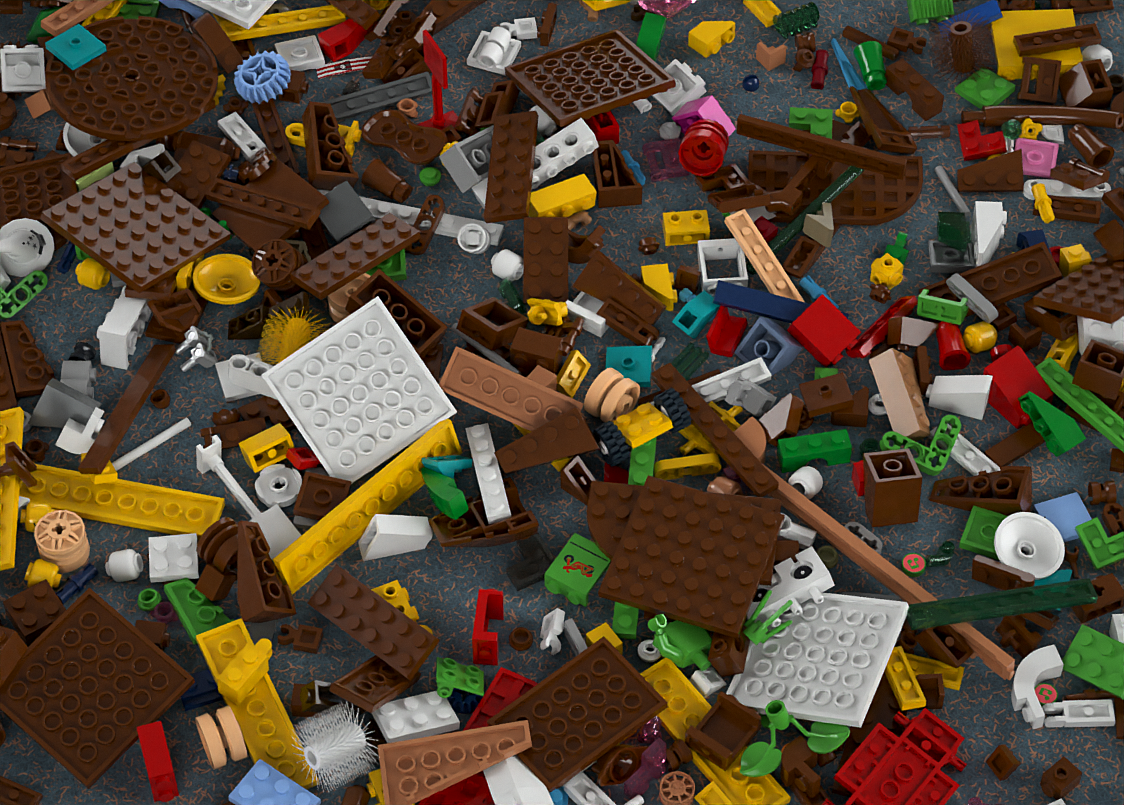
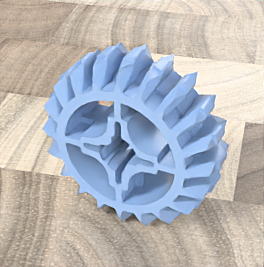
M266 50L260 54L257 51L255 56L249 55L248 60H243V65L237 66L238 71L234 72L235 79H233L237 92L245 101L248 100L251 103L256 101L258 104H261L264 100L268 103L271 98L276 100V95H283V89H288L287 83L291 82V70L287 61L280 54H276L274 51L269 53Z

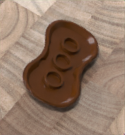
M392 109L377 112L361 128V137L367 143L376 147L393 149L403 159L414 165H427L440 155L443 147L447 144V136L440 129L416 125L405 114Z

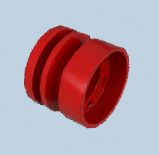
M700 119L693 122L687 128L678 152L679 161L683 168L697 176H709L715 173L721 167L729 145V136L725 128L718 122L710 119Z

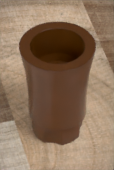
M1079 123L1069 130L1068 138L1088 165L1100 168L1112 160L1114 148L1101 140L1091 129Z
M379 158L373 160L367 166L361 179L363 185L371 187L401 204L408 199L413 190V187L405 179L387 167Z

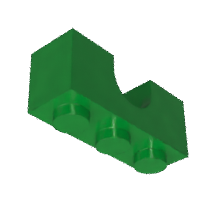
M847 429L778 439L776 455L781 472L787 473L797 471L809 461L817 458L825 459L827 466L850 463L852 446Z

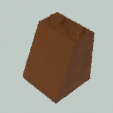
M910 449L863 453L865 512L871 526L883 527L918 522L923 477Z

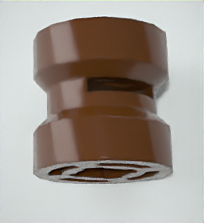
M1097 481L1089 482L1088 496L1093 497L1090 505H1099L1100 502H1105L1106 504L1110 502L1116 503L1115 482L1105 481L1101 484Z
M682 739L673 742L672 747L669 749L664 748L658 752V757L663 765L668 762L670 763L671 768L668 769L669 772H674L679 769V765L682 763L687 764L693 760L691 750Z

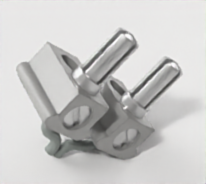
M191 326L190 330L184 333L186 340L176 347L175 352L177 355H180L189 347H194L191 350L192 357L180 366L184 372L198 363L205 368L212 367L215 363H218L215 352L211 350V342L214 339L213 334L208 335L207 332Z

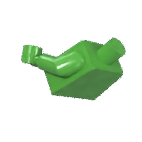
M663 614L656 615L648 621V628L656 632L652 644L659 650L661 656L670 659L680 668H685L695 663L701 671H704L711 666L707 655L712 643L709 630L678 620L667 624V619Z

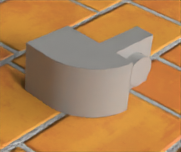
M738 377L729 386L724 400L731 405L742 406L755 416L762 417L766 411L771 409L777 397L755 383Z

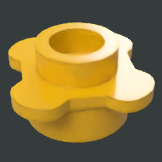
M844 102L841 104L840 109L835 111V115L843 118L846 123H852L854 118L860 116L856 104L853 102Z
M1026 118L1020 126L1018 136L1020 138L1037 140V135L1042 131L1043 127L1040 123L1036 124L1032 122V119Z

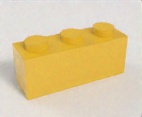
M585 174L531 193L529 216L569 217L574 213L588 210L595 206L597 191Z

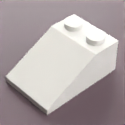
M975 201L971 224V241L973 242L976 267L989 263L998 248L999 240L1004 238V225L1002 224H1006L1007 212L1003 211L1002 202Z

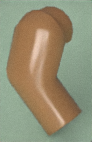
M579 0V4L588 11L587 20L597 22L599 10L594 11L584 1Z
M586 211L572 214L568 217V229L572 230L579 222L586 226L592 221V217Z

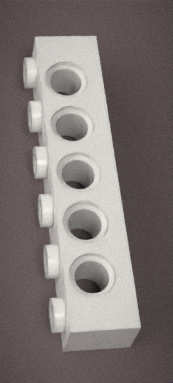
M582 118L536 146L531 190L537 188L547 179L556 176L558 172L573 165L577 160L592 153L599 147L595 134ZM488 177L472 187L476 199L484 209Z

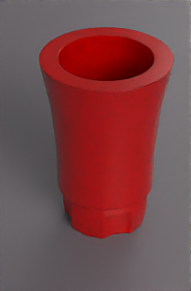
M944 321L939 322L936 338L940 367L945 371L964 369L969 365L971 356L966 349L958 325Z

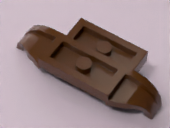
M178 131L156 140V145L163 144L165 150L175 152L173 159L177 164L192 140L230 155L232 162L239 160L241 148L235 146L224 137L218 138L185 131Z

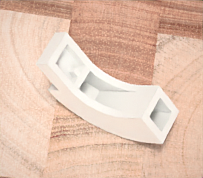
M1055 645L1046 646L1030 653L1023 659L1015 673L1011 691L1012 705L1014 711L1022 709L1024 720L1030 722L1033 729L1043 727L1045 719L1044 711L1034 688L1042 681L1060 677L1064 664Z

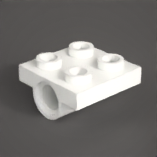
M494 27L491 33L481 31L467 58V65L505 75L504 67L513 64L521 48V41L512 39L510 32L503 27Z

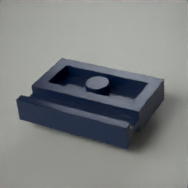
M210 669L190 674L195 679V683L181 696L185 711L224 700L222 695L218 693V686Z

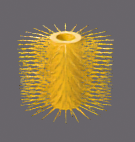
M297 313L296 318L293 315L290 320L289 316L285 314L286 320L283 319L282 322L274 321L277 327L273 328L274 326L272 325L274 324L267 323L263 326V328L268 325L272 327L268 330L265 329V331L274 341H268L270 340L268 338H263L260 341L267 340L268 343L261 344V346H265L266 349L270 348L267 350L270 353H266L270 354L268 357L270 359L266 360V358L260 360L273 361L271 362L272 364H278L308 344L309 341L315 339L320 331L325 332L327 330H316L325 329L320 328V326H317L318 328L310 327L316 326L313 325L315 323H308L309 319L306 321L304 318H297Z

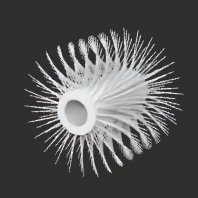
M345 709L344 714L342 711L337 716L338 710L335 713L333 712V715L330 717L326 714V719L322 716V719L321 717L320 720L318 718V721L313 725L311 723L310 725L305 724L304 729L301 730L306 738V741L300 742L305 746L304 749H299L304 752L302 756H305L306 763H308L307 765L310 766V769L315 770L314 776L316 771H318V775L320 771L321 777L323 778L324 774L327 782H329V776L330 783L332 781L335 783L338 779L337 776L341 781L342 779L344 780L343 772L344 774L352 775L354 768L355 770L360 769L363 765L360 762L359 756L361 759L365 758V751H369L368 749L364 750L365 746L369 748L367 745L375 747L366 742V739L369 738H365L366 735L363 731L365 727L361 729V724L358 726V715H356L357 725L356 719H354V724L352 722V711L351 715L349 712V717L346 714L348 722L345 717V722L343 721L341 713L345 716V713H347Z

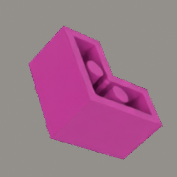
M713 95L686 102L672 117L676 125L681 126V132L684 134L693 122L700 119H710L718 122L725 128L728 136L736 130L731 119L725 114Z

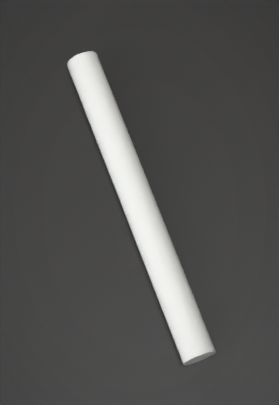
M186 417L112 462V465L116 471L188 428L191 426V422Z

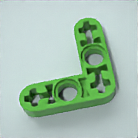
M39 270L31 272L7 293L0 286L1 320L14 316L46 287L48 280L45 273ZM38 277L40 279L39 284L30 289L28 285L34 281V278ZM17 289L25 292L26 298L24 301L16 298L15 293ZM11 301L13 305L7 309V312L2 313V306Z
M954 415L944 416L937 426L929 447L921 445L897 432L889 431L880 440V449L882 451L898 450L901 448V445L905 446L903 449H914L918 453V458H914L918 469L928 475L936 476L946 465L960 432L961 422ZM950 423L952 424L951 431L948 435L944 434L948 427L947 424ZM889 440L894 441L893 447L889 446ZM936 441H944L947 449H939L936 446ZM936 455L939 458L937 459L936 467L934 468L931 466V461Z

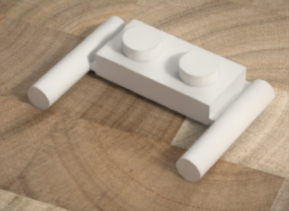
M583 771L562 785L564 791L577 805H616ZM637 795L624 805H642L644 799L641 795Z

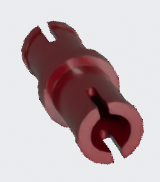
M820 49L815 54V63L811 69L813 76L810 86L812 89L822 90L824 88L825 76L828 74L827 61L829 53L826 50Z

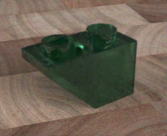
M938 212V241L966 252L967 243H971L970 221H966L965 212Z

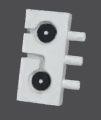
M812 546L795 555L798 562L794 563L789 558L774 566L776 573L773 574L772 585L758 586L746 617L747 620L750 619L768 590H771L772 594L754 621L755 623L758 620L764 623L789 600H792L793 603L784 612L791 609L794 615L802 613V608L799 604L810 598H813L817 604L824 601L821 592L835 585L829 571ZM778 617L771 623L772 626H779L781 620Z

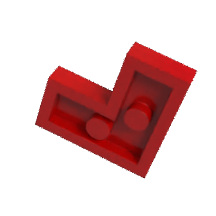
M978 120L957 125L964 161H973L1007 152L1003 131L981 136Z

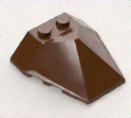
M511 477L502 480L512 517L497 523L488 524L482 495L479 494L474 498L471 495L465 498L469 510L457 520L446 516L442 512L428 520L442 547H492L524 540L531 535L537 534L539 523L532 511H526L521 504L517 487Z

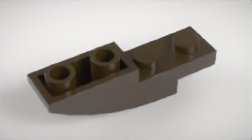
M303 291L271 308L262 304L230 320L228 340L261 339L265 336L270 337L265 331L270 326L268 325L264 328L263 326L271 321L273 316L277 317L274 321L279 320L282 322V320L278 319L277 313L281 315L280 318L283 316L286 319L285 314L291 319L293 315L296 318V313L297 318H300L301 314L302 317L305 314H309V295Z

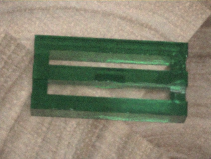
M691 342L671 363L676 368L692 351L691 355L677 368V371L681 374L697 356H700L682 375L685 380H688L709 358L708 352L705 351L703 353L700 347L695 348Z

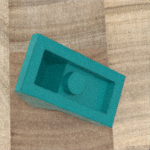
M460 455L422 458V464L428 469L454 479V472L460 473L462 469L472 468V458Z

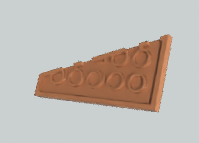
M528 720L378 745L385 805H412L532 747Z

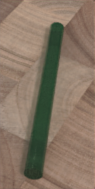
M850 166L768 243L773 254L776 255L803 229L807 214L816 215L817 211H821L822 202L831 203L864 172V169ZM749 261L746 264V269L751 275H755L757 272Z

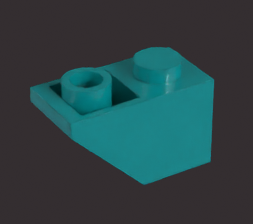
M704 290L685 304L672 323L692 339H695L721 305L713 304L714 297Z

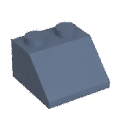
M759 317L734 353L744 363L762 357L773 376L791 364L803 346L774 319Z

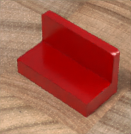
M720 306L706 335L710 352L720 356L732 357L748 325L747 319L730 316L728 308Z

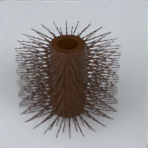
M954 18L955 23L949 21L952 25H946L950 29H942L945 26H941L940 29H929L935 34L941 35L934 36L929 34L931 38L939 41L934 43L931 39L930 44L939 49L933 50L932 46L930 50L939 55L935 61L939 63L938 66L946 71V67H951V70L953 68L955 70L953 74H956V71L958 72L957 75H959V72L960 74L966 72L971 74V70L976 73L973 69L980 70L978 67L981 65L983 67L980 68L986 67V69H989V67L985 65H996L986 59L984 62L982 61L984 58L995 60V57L992 56L995 50L985 46L986 44H991L992 48L994 47V43L986 39V37H991L993 40L994 37L989 32H985L986 30H991L993 33V29H986L985 27L981 29L980 27L985 23L981 22V26L974 27V25H977L976 23L971 25L965 19L964 21L963 19L959 21V18L957 19L958 22H956ZM985 51H991L992 55L985 53Z

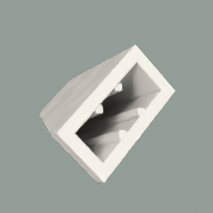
M936 376L934 384H929L927 388L928 406L982 420L988 403L993 376Z
M375 514L358 542L363 561L425 549L428 542L432 539L433 530L429 525L428 517Z

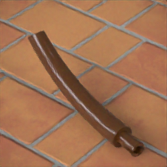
M995 105L983 106L982 110L961 112L962 123L978 120L979 123H983V127L1003 126L1006 123L1008 125H1021L1026 118H1030L1032 122L1040 123L1041 125L1075 126L1082 123L1085 126L1120 129L1124 123V114L1122 112L1070 106Z

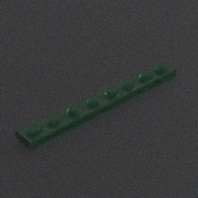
M1088 578L909 604L906 618L911 630L1093 604L1097 602L1098 595Z

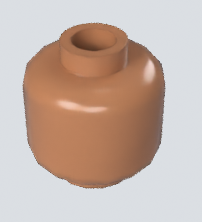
M724 476L717 477L707 487V492L743 496L740 484Z

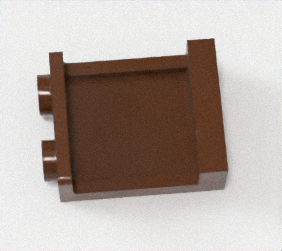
M720 691L717 696V702L696 727L691 725L685 732V743L690 749L726 771L759 732L762 717L755 709L741 704L733 695H727Z

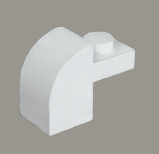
M96 407L86 426L69 418L55 445L70 453H87L99 435V431L105 421L101 419L104 411Z

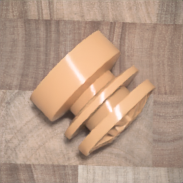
M56 510L47 513L38 521L35 526L34 537L41 559L57 564L59 567L58 573H68L77 570L86 562L89 557L90 546L84 523L76 513L68 510Z

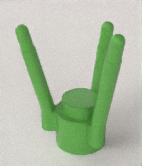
M768 590L750 619L744 624L747 628L743 633L756 646L760 642L763 644L768 638L792 624V620H788L771 631L767 629L773 621L792 605V600L787 601L764 623L760 620L755 623L754 621L772 594V591Z

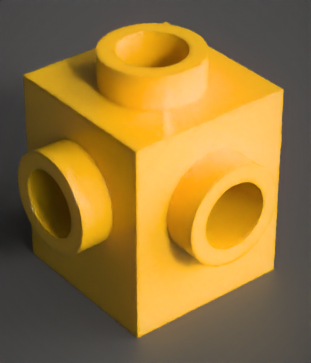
M886 253L881 258L875 259L872 263L870 281L875 285L882 284L891 290L902 281L904 265L898 259Z

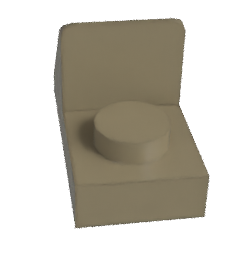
M822 202L821 211H817L816 215H806L803 232L825 247L831 246L834 226L831 203Z

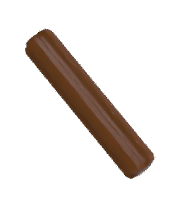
M846 26L843 30L842 36L857 44L867 41L879 42L882 45V55L892 61H895L899 56L898 49L851 26Z

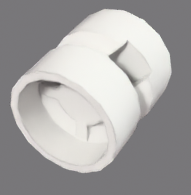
M466 224L458 232V244L467 252L481 254L487 251L491 244L490 233L478 224Z

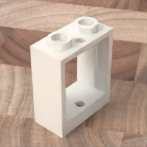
M735 238L698 241L697 257L699 271L702 272L700 277L702 292L705 290L711 296H714L718 280L748 287L745 255ZM737 258L739 277L707 279L705 260Z

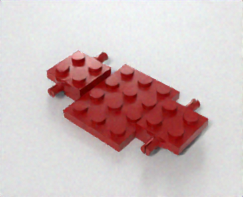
M926 708L912 720L898 711L893 720L904 727L903 734L897 737L881 723H878L833 778L853 794L844 805H945L960 785L942 772L941 768L950 763L960 772L963 771L967 763L957 757L956 753L965 738ZM827 798V799L823 802L822 805H835V804H833V803H832L830 800H828V798Z

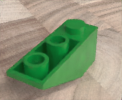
M1029 391L1018 398L1022 410L1029 415L1035 430L1042 435L1048 450L1056 457L1087 439L1072 417Z

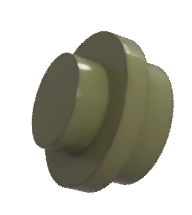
M822 546L816 551L827 569L837 565L839 557L833 547Z

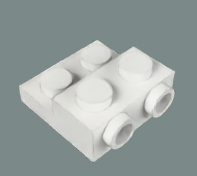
M16 45L3 46L4 49H0L2 92H39L46 89L43 48H38V45H26L25 48H16Z
M675 59L664 70L675 79L676 87L651 96L673 116L686 102L699 99L707 92L704 88L706 83L699 75L694 76L691 68L685 62L681 64Z

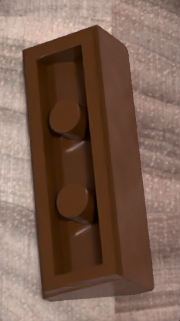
M1113 219L1094 232L1093 235L1114 261L1124 260V229L1116 219Z

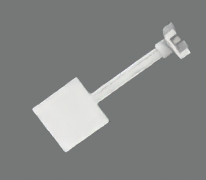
M217 435L212 436V445L204 449L201 444L196 446L197 469L202 474L210 469L216 472L252 518L250 522H257L270 547L268 554L271 560L302 536L277 504L263 513L257 509L225 468L221 456V440Z

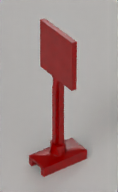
M426 29L423 30L424 62L432 72L433 116L432 119L417 125L443 130L450 125L455 127L458 116L453 110L443 114L442 87L443 89L448 88L447 59Z

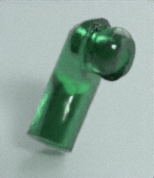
M944 541L936 555H926V566L938 567L948 565L954 554V544L950 541Z

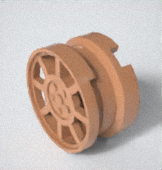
M680 771L666 774L660 781V802L663 805H692L695 796V783L688 774Z

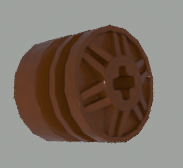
M270 239L256 249L252 257L251 267L254 275L270 289L274 288L277 293L282 295H291L302 287L291 281L290 273L308 263V260L288 242L281 239Z
M227 517L216 521L207 528L197 543L196 552L201 559L205 560L206 564L213 565L223 574L234 572L237 575L235 581L238 579V572L234 570L235 568L238 569V523L232 518Z

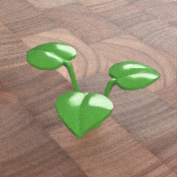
M771 701L765 708L766 714L759 713L762 717L761 725L771 731V744L756 742L748 746L741 757L740 773L744 776L760 777L773 772L780 765L782 752L775 748V729L784 730L789 726L790 722L806 737H809L808 747L818 754L830 753L837 749L849 737L850 730L846 725L816 721L812 724L811 732H809L795 720L793 715H789L782 701Z

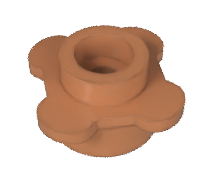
M406 98L397 103L398 110L405 114L406 117L416 118L418 116L416 111L418 107L417 102Z

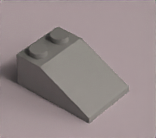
M493 125L454 144L439 156L462 193L469 191L473 186L488 177Z

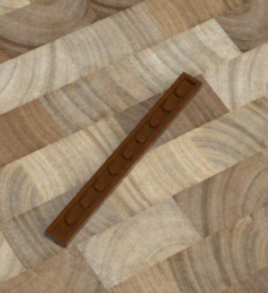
M250 38L232 41L243 60H248L249 55L252 57L256 55ZM273 98L269 99L268 103L264 100L261 104H258L256 101L251 103L267 149L272 150L281 162L300 176Z

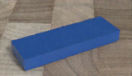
M991 0L958 14V17L956 15L942 22L946 23V25H952L949 21L955 23L953 19L955 18L956 22H958L957 19L959 18V21L962 19L963 21L965 19L966 22L972 20L971 23L977 24L974 27H978V25H982L981 22L986 25L1002 18L1003 15L997 0ZM941 22L938 23L939 29H940L941 26H945V27H942V29H943V28L950 29V28H947V26L944 25L943 23H941Z

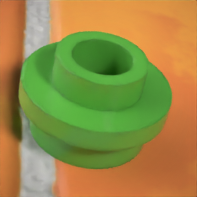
M151 588L141 591L137 600L139 608L143 611L155 610L162 602L161 595Z

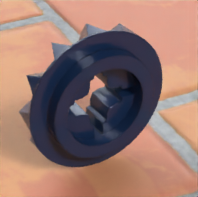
M454 688L452 694L447 698L452 709L461 714L474 712L483 696L469 692V695L462 702L461 694L464 693V690Z

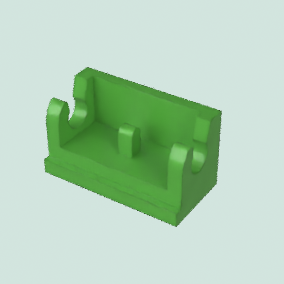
M923 289L922 293L918 296V316L961 325L968 313L969 306H965L968 298L963 297L961 302L928 296L929 290Z

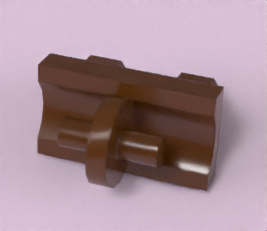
M1008 611L1004 613L1001 623L995 630L1002 636L1000 645L1003 648L1011 645L1024 659L1038 647L1042 636L1037 631L1029 632L1025 628L1026 620L1021 615L1014 616Z

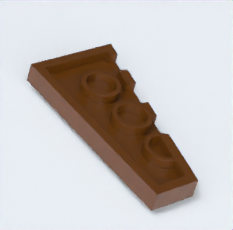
M600 251L594 253L572 286L603 302L610 298L651 325L657 322L667 307Z

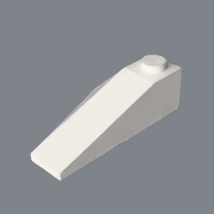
M517 755L483 770L495 805H554L547 787Z

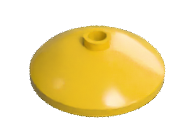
M218 254L208 257L197 265L193 273V284L196 291L203 298L223 305L238 304L250 299L259 290L261 281L253 273L252 262L245 257L234 254Z

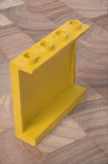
M1073 9L1001 11L1002 18L987 24L989 26L988 29H993L991 35L994 37L997 75L1008 81L1022 79L1023 56L1019 57L1013 43L1014 36L1074 27L1076 24ZM1080 47L1028 55V57L1062 61L1060 77L1083 61ZM1032 65L1030 80L1037 78L1038 65Z

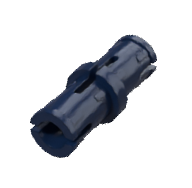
M87 563L78 573L70 575L67 578L68 581L55 591L62 604L64 605L78 591L84 590V586L99 574L98 570L91 563Z

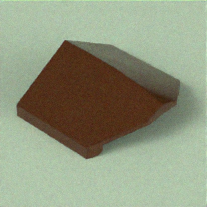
M189 288L173 293L169 301L154 299L147 301V305L159 325L179 333L190 330V327L195 324L202 312L200 305Z

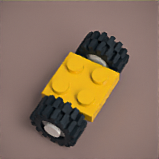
M669 388L656 395L653 399L654 406L649 402L642 404L637 409L619 416L616 420L608 421L592 430L601 448L598 452L602 454V458L606 460L608 465L612 467L630 457V451L627 449L629 448L628 445L634 449L666 431H671L672 434H675L691 425L692 420L689 416L690 412L687 410L688 407L683 403V398L679 396L675 389Z

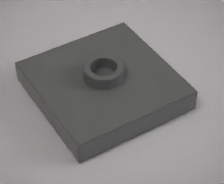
M928 241L930 272L963 273L976 268L973 242Z

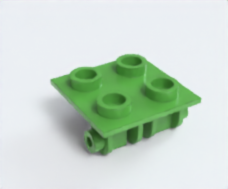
M436 658L437 694L441 698H448L454 688L484 696L483 671L473 665L465 666L450 658Z

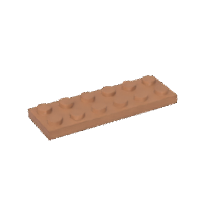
M458 346L455 347L439 383L443 392L531 432L575 407H578L581 411L584 406L582 402Z

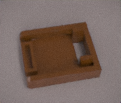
M754 183L746 184L747 187L710 193L707 196L708 202L721 213L771 205L770 194Z

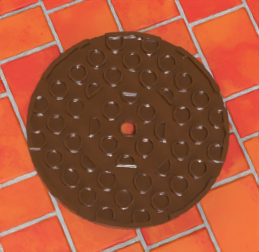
M123 16L113 17L84 26L86 30L106 45V52L75 70L70 69L55 55L51 54L45 69L46 92L55 111L67 123L80 131L102 139L116 141L157 139L187 127L209 108L218 87L217 63L207 44L196 34L192 35L185 31L181 25L147 16H138V19H124ZM133 76L135 78V81L127 77Z

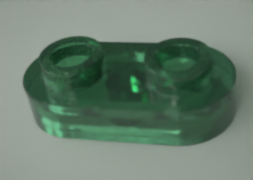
M508 277L504 278L499 282L500 287L498 290L502 297L507 299L508 303L506 305L522 315L525 314L527 309L516 287Z

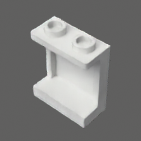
M582 291L573 302L569 300L565 302L567 304V316L571 322H574L577 317L584 320L583 329L599 337L609 328L606 325V319L596 314L605 302Z

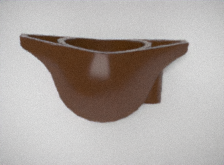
M618 744L597 759V762L591 767V770L598 774L599 785L601 787L616 785L630 779L651 754L650 747L645 745Z

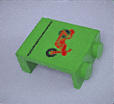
M574 533L545 572V586L553 594L560 593L564 595L572 604H581L586 607L588 604V594L603 573L608 570L612 560L607 558L594 542Z

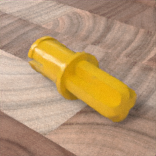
M1037 183L1033 185L1031 191L1035 198V208L1039 210L1044 223L1049 224L1055 219L1051 207L1052 200L1048 197L1044 184Z

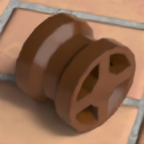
M807 32L806 35L801 33L795 34L797 52L803 48L810 50L812 53L815 52L816 43L813 32Z

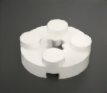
M284 464L270 465L260 472L259 478L255 481L256 495L269 508L276 504L280 508L287 507L297 500L302 484L301 475L293 467L292 469L286 468ZM276 483H280V485H285L281 489H275Z

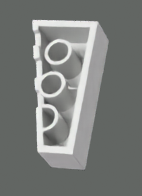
M124 285L119 299L115 300L111 312L106 314L103 325L98 327L97 338L100 342L101 365L127 370L129 366L128 355L134 354L137 337L142 336L145 321L148 322L152 313L147 305V301L152 299L125 297L126 285Z

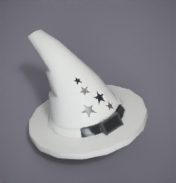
M17 219L7 223L0 229V266L3 267L7 274L25 277L33 271L44 270L52 260L55 250L53 236L48 228L37 220Z

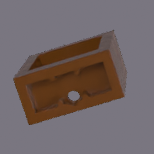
M493 297L462 309L456 329L492 351L512 343L518 328L526 329L529 319ZM490 318L491 320H493L494 322H496V323L499 324L500 326L498 327L497 325L493 324L492 322H490V321L487 320V319Z
M1033 298L1024 303L1026 320L1035 327L1040 326L1047 334L1063 342L1078 333L1077 315L1067 314L1060 319L1052 314L1057 310L1034 305Z

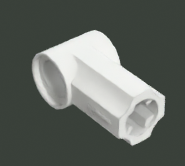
M785 515L782 530L777 540H798L799 548L806 550L813 545L817 531L795 524Z

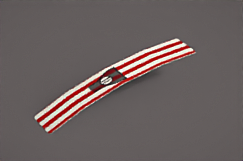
M372 56L347 59L317 67L318 79L363 70Z

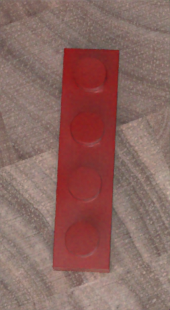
M915 295L900 297L857 339L859 342L850 351L846 350L848 356L851 358H865L870 355L871 349L886 339L885 335L888 333L889 318L907 317L913 312V308L918 304Z

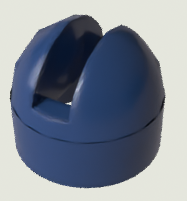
M749 74L743 79L742 86L746 91H756L759 88V79L756 75Z

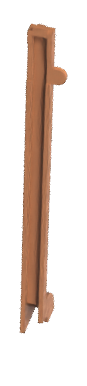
M753 416L733 432L779 482V488L768 494L770 497L782 499L781 505L811 529L817 531L821 537L899 596L904 602H907L913 609L922 611L923 616L927 620L932 622L942 615L974 652L970 656L971 659H974L976 656L980 657L983 663L1001 678L1011 680L1015 673V659L764 465L766 460V436L762 426Z

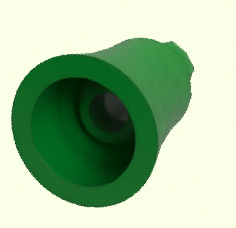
M867 41L859 44L854 49L853 55L860 67L867 88L871 91L883 89L887 79L885 76L882 45L876 41Z

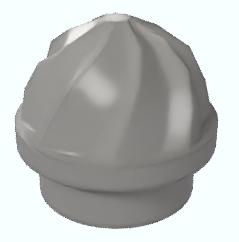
M676 122L662 124L659 128L661 138L668 143L670 141H677L681 126L676 125Z

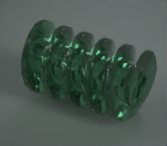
M809 2L800 7H795L793 10H787L785 13L782 12L779 15H774L772 18L776 31L784 39H788V32L793 37L796 31L803 33V28L809 31L810 25L813 28H817V21L820 15L816 4Z

